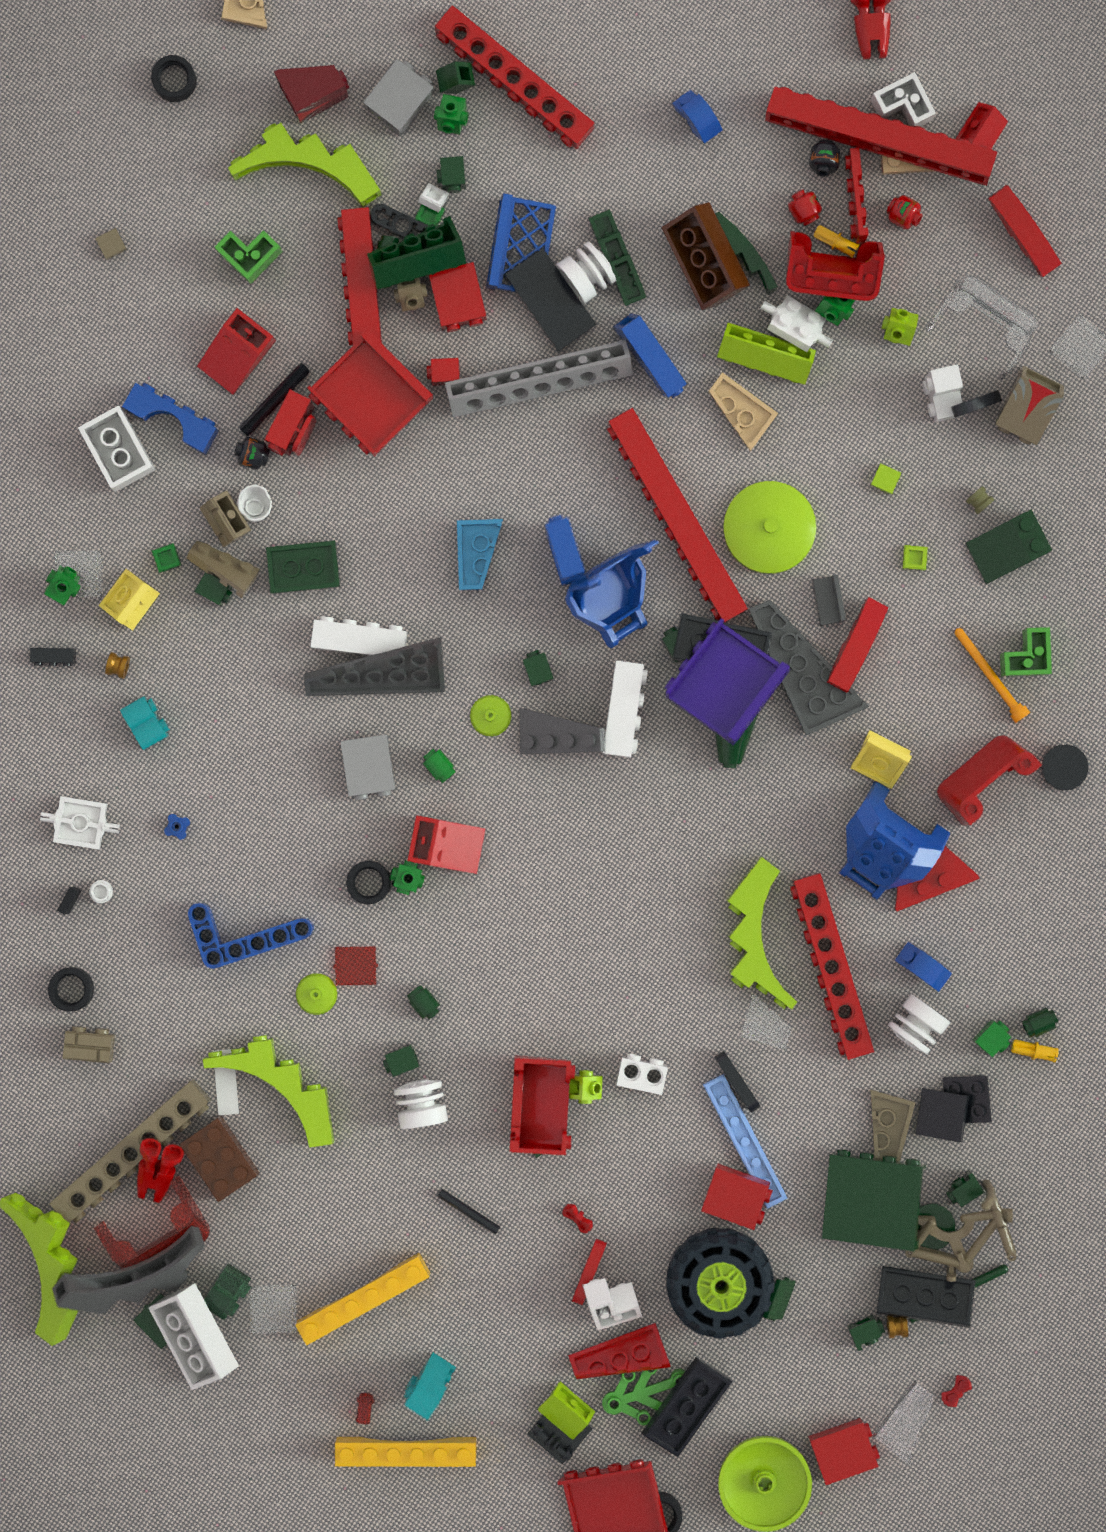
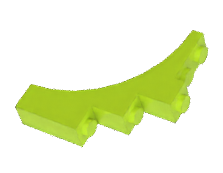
M274 123L264 130L265 133L262 134L265 144L254 146L250 150V154L245 157H237L230 163L231 166L228 167L235 181L251 172L269 167L292 166L313 170L326 175L342 185L354 196L362 208L382 195L379 187L351 144L339 146L333 151L334 154L330 156L316 133L305 135L298 141L299 144L295 145L282 123L277 125Z
M760 857L726 900L730 903L728 907L738 916L741 913L744 914L743 918L729 934L728 937L732 940L729 944L739 952L742 949L746 950L729 973L733 976L731 981L740 988H743L744 985L750 988L755 981L757 982L755 987L765 995L768 992L776 997L774 1002L785 1009L788 1006L790 1009H793L797 1001L783 989L773 975L762 943L761 920L764 903L770 887L780 871L763 857Z
M267 1035L254 1036L253 1041L247 1043L248 1051H245V1047L231 1049L230 1054L223 1055L222 1051L208 1052V1057L203 1058L204 1068L223 1067L241 1070L255 1075L274 1086L287 1098L297 1112L305 1129L309 1148L334 1143L327 1087H321L320 1084H311L306 1086V1090H303L300 1062L294 1063L293 1059L282 1060L280 1065H277L273 1038L267 1039Z
M15 1192L1 1198L0 1208L20 1228L32 1249L38 1266L42 1297L40 1317L35 1334L53 1346L67 1338L78 1313V1310L57 1307L52 1290L63 1274H72L78 1260L69 1250L61 1247L70 1223L57 1212L50 1211L44 1214L41 1209L34 1207L22 1195Z

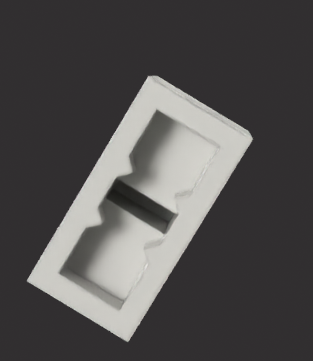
M627 1053V1057H621L616 1081L617 1086L662 1095L668 1070L667 1065H663V1060L650 1058V1062L640 1060L641 1056ZM635 1065L638 1069L637 1074L633 1077L625 1075L624 1070L626 1066ZM653 1069L660 1072V1078L655 1082L649 1081L647 1078L648 1072Z

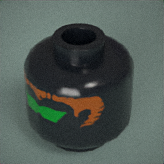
M830 140L818 141V143L812 146L810 151V168L818 176L822 177L836 172L840 162L839 147Z
M245 437L242 443L237 442L234 455L238 456L237 461L240 466L258 470L261 466L265 467L270 449L267 448L266 443L262 440Z

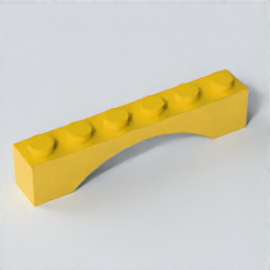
M417 1253L359 1289L297 1320L295 1326L307 1346L429 1278L430 1271L420 1253Z
M337 1437L335 1442V1466L476 1467V1437H450L423 1441H390L364 1437Z

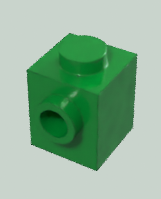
M990 1020L973 1038V1041L993 1058L998 1051L1002 1053L1010 1045L1009 1040L1011 1036L1007 1033L1010 1029L1000 1020L997 1023Z

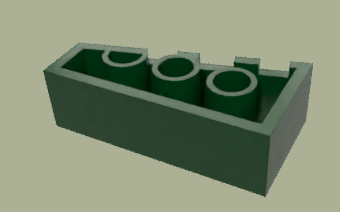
M450 216L444 218L443 223L436 227L434 224L425 227V232L416 236L411 233L405 236L399 244L392 242L367 254L371 275L377 290L466 264L463 243Z

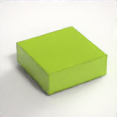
M880 463L871 486L892 494L901 472Z
M904 545L902 569L925 571L928 547Z

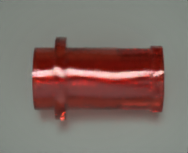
M360 1393L356 1400L358 1402L356 1423L370 1424L372 1404L375 1403V1399H373V1395L370 1393Z

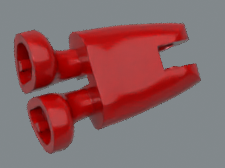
M850 0L859 12V15L854 16V23L863 60L871 58L870 40H877L879 59L887 57L890 38V13H885V7L892 0H872L874 13H869L870 0Z
M148 1138L140 1144V1153L143 1159L139 1162L137 1196L144 1200L148 1189L155 1190L153 1202L160 1203L172 1183L176 1172L174 1166L183 1160L184 1151L178 1145H167L162 1152L161 1160H158L161 1144L155 1139Z

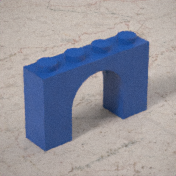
M559 515L548 519L549 523L545 524V533L561 586L572 584L573 580L584 574L585 571L569 519Z

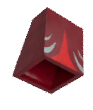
M334 65L278 69L274 71L277 82L300 124L349 97L347 89L350 87L347 83V78L343 71H337Z

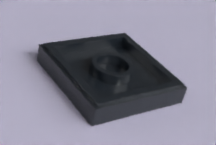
M922 1088L916 1134L954 1142H963L969 1096Z

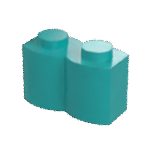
M146 696L120 710L143 750L169 737L167 731L170 730L164 718H158L155 712L158 708L153 699H147Z

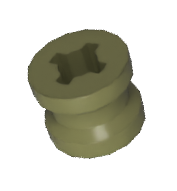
M982 486L966 500V503L972 505L975 508L974 512L978 515L995 499L993 496H988L985 487Z

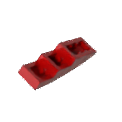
M1005 185L988 198L1011 237H1014L1023 254L1029 257L1039 276H1046L1062 264L1036 222L1008 185Z
M870 597L865 599L858 618L853 622L849 635L840 648L827 683L846 693L849 691L869 653L889 607Z

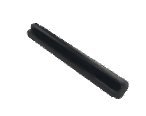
M300 363L240 425V430L246 436H249L286 398L289 390H293L309 374V369Z

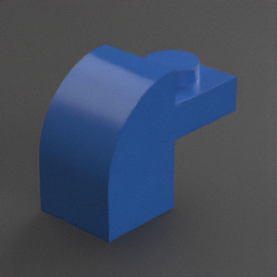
M689 90L672 103L674 109L687 120L693 134L704 144L723 130L716 115L700 94L696 95Z
M907 942L895 959L897 963L938 992L952 975L943 965L910 942Z

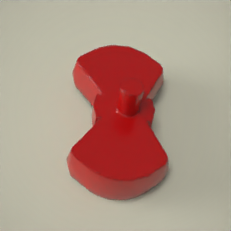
M567 1204L563 1208V1216L573 1220L581 1233L586 1234L592 1230L593 1221L585 1218L583 1211L578 1212L576 1205Z
M963 1375L956 1376L955 1386L951 1391L941 1394L944 1405L957 1407L959 1398L963 1397V1393L972 1389L969 1378Z

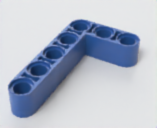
M194 904L188 911V918L203 963L211 969L303 940L311 936L314 930L312 921L307 918H299L222 944L212 911L207 904ZM197 907H202L205 910L206 915L202 920H198L194 916V911ZM299 922H304L308 925L309 930L307 934L301 935L297 932L296 927ZM204 929L210 930L213 934L210 942H205L201 937ZM281 929L285 931L286 940L284 942H278L275 939L274 934L276 930ZM255 937H261L264 940V947L262 949L254 948L252 942ZM233 944H238L242 948V954L239 957L233 956L230 949ZM212 951L220 955V961L217 964L209 961L208 956Z

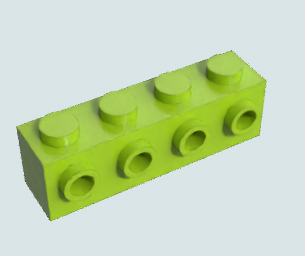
M727 323L717 357L727 362H734L749 369H756L771 376H778L791 382L805 385L816 350L809 348L808 352H805L786 340Z

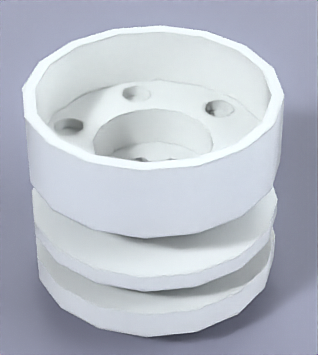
M589 241L583 244L587 255L580 248L576 249L578 262L572 257L567 256L556 264L561 275L584 305L597 296L593 286L595 283L605 290L607 285L604 279L611 285L616 282L608 260Z
M910 994L902 1005L909 1015L904 1017L896 1013L895 1017L903 1023L899 1027L890 1021L888 1026L899 1039L914 1050L922 1051L928 1055L930 1049L922 1043L926 1039L935 1045L936 1041L929 1035L930 1032L934 1031L942 1035L951 1022L913 994Z
M417 1080L393 1089L394 1095H405L404 1098L396 1100V1105H407L406 1110L398 1113L400 1129L424 1127L448 1120L446 1105L435 1104L434 1100L443 1097L444 1093L432 1091L442 1087L441 1080Z

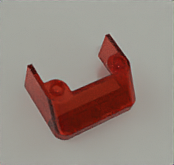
M179 1175L170 1182L181 1200V1203L176 1205L170 1213L171 1222L175 1227L172 1231L136 1252L128 1241L119 1240L116 1242L104 1221L93 1228L111 1259L121 1269L140 1263L165 1250L177 1241L191 1226L199 1227L204 1241L209 1237L210 1227Z

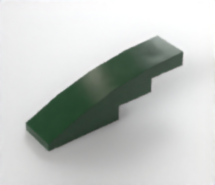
M610 209L588 217L600 250L611 265L612 272L616 278L615 285L624 305L627 306L646 298L631 256L626 249Z
M720 212L715 213L736 257H741L749 277L758 274L767 295L775 292L778 286L754 246Z

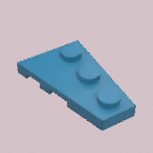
M503 519L457 520L459 591L483 589Z

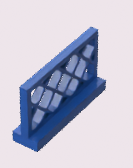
M503 193L499 201L485 288L516 293L512 286L502 284L503 275L509 270H513L522 261L527 260L529 256L538 252L542 247H544L547 255L549 254L556 205L516 198L510 194ZM515 204L524 205L529 212L520 220L514 213ZM539 209L550 210L549 219L541 224L534 213ZM531 215L538 227L528 233L521 222ZM518 225L525 236L515 243L510 235V230ZM540 229L546 238L545 242L538 247L531 238V235ZM527 238L534 250L525 256L518 247V244ZM514 247L522 259L511 265L506 255ZM505 263L509 267L506 270H504Z

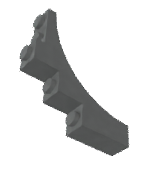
M191 1226L168 1248L135 1265L100 1274H63L52 1288L57 1307L106 1314L117 1299L141 1303L153 1288L176 1292L188 1278L186 1268L205 1246L199 1227Z

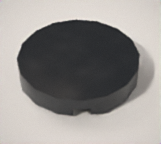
M1069 744L1057 745L1050 749L1043 757L1041 766L1044 779L1050 786L1059 790H1072L1080 786L1086 779L1089 770L1088 760L1084 753L1077 747Z

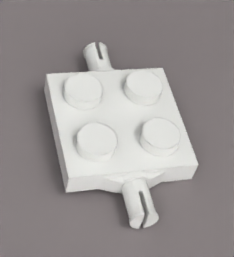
M788 295L778 307L765 300L760 308L772 315L771 323L767 330L805 352H808L811 345L816 343V341L829 348L833 339L822 334V326L826 319Z
M60 796L59 808L55 814L41 812V816L50 817H40L41 822L54 823L53 842L100 850L102 837L105 832L119 834L120 831L111 829V827L120 828V824L107 823L106 811L108 804Z

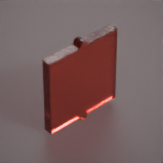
M376 946L335 947V964L333 968H335L336 985H376V968L378 967V963H376Z

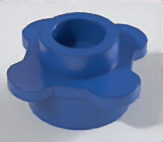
M170 814L168 816V825L164 829L165 835L177 836L180 840L185 839L190 820L187 817L179 818L176 814Z

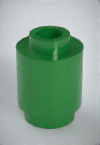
M433 748L423 757L425 759L424 767L436 781L439 779L441 783H444L456 772L453 768L454 765L440 749L436 752Z

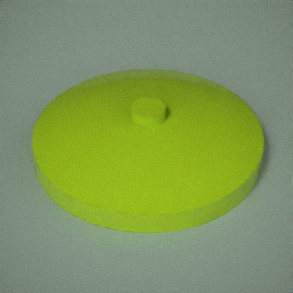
M777 481L758 482L743 489L731 501L724 517V539L732 556L747 569L763 574L781 573L795 567L809 553L816 535L815 515L808 500L794 487Z
M756 1436L740 1442L727 1454L719 1471L718 1489L722 1504L736 1522L748 1529L769 1532L785 1528L801 1516L811 1497L812 1477L805 1458L792 1444L773 1436Z

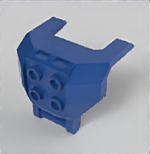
M656 540L634 545L609 557L573 580L568 588L565 601L572 615L600 632L609 648L617 646L620 640L635 630H641L647 626V620L641 610L644 601L647 571L639 557L649 554L652 551L651 548L659 543ZM630 615L632 622L614 633L612 626Z
M874 781L865 800L846 825L847 862L843 865L839 874L843 877L847 876L870 892L871 897L877 900L885 890L923 880L942 854L950 832L939 824L935 825L931 835L921 832L886 806L884 800L890 790L879 782Z

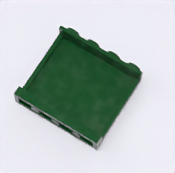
M838 1149L837 1153L830 1154L822 1239L916 1251L919 1245L917 1229L923 1169L926 1168V1165L920 1164V1160L907 1158L906 1162L897 1161V1157L884 1155L883 1159L874 1158L872 1153L861 1152L860 1156L851 1155L849 1150Z

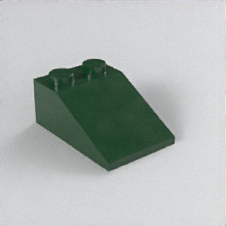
M1032 509L965 543L986 584L1053 551Z

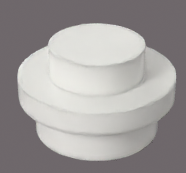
M98 880L90 887V897L97 903H106L112 898L113 888L109 882Z

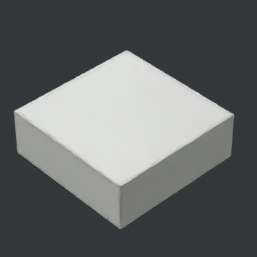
M428 183L419 197L418 203L439 213L448 199L449 193Z

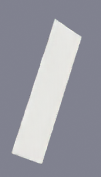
M231 1049L216 1050L222 1051V1055L231 1053ZM214 1068L218 1116L239 1114L235 1069Z

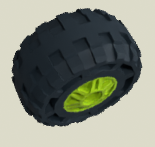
M709 1228L691 1235L676 1249L668 1266L666 1288L674 1312L686 1326L702 1336L724 1339L726 1337L742 1335L761 1321L765 1311L768 1312L772 1303L769 1299L771 1293L774 1292V1276L769 1259L763 1249L753 1239L737 1230ZM720 1280L726 1281L722 1287L715 1286Z

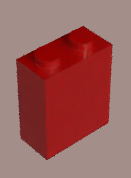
M474 262L429 275L442 330L447 329V332H454L460 330V326L469 324L470 327L482 325L483 321L487 320Z
M718 1163L701 1211L754 1230L756 1224H762L765 1212L761 1211L764 1202L769 1203L773 1190L769 1189L771 1182Z
M861 1418L808 1436L825 1485L879 1467L877 1459H880L876 1445L871 1446L869 1437H872L868 1423L863 1424Z

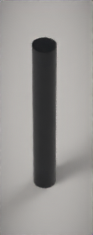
M441 1189L437 1197L492 1233L496 1234L498 1232L499 1225L444 1189Z

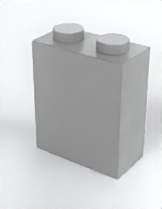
M397 59L364 100L363 104L367 111L401 136L435 92L432 86L433 82L425 75L420 77L414 72L415 68L407 61L402 63Z
M387 734L340 741L349 797L354 796L355 800L368 799V794L377 793L378 797L391 795V790H396Z

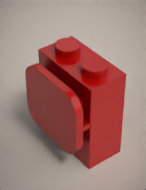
M289 390L265 437L270 451L280 456H283L284 453L290 456L291 452L299 456L302 453L317 422L315 416L311 415L315 406L310 399Z

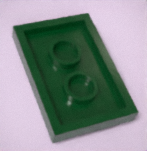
M335 540L266 547L271 594L340 587Z

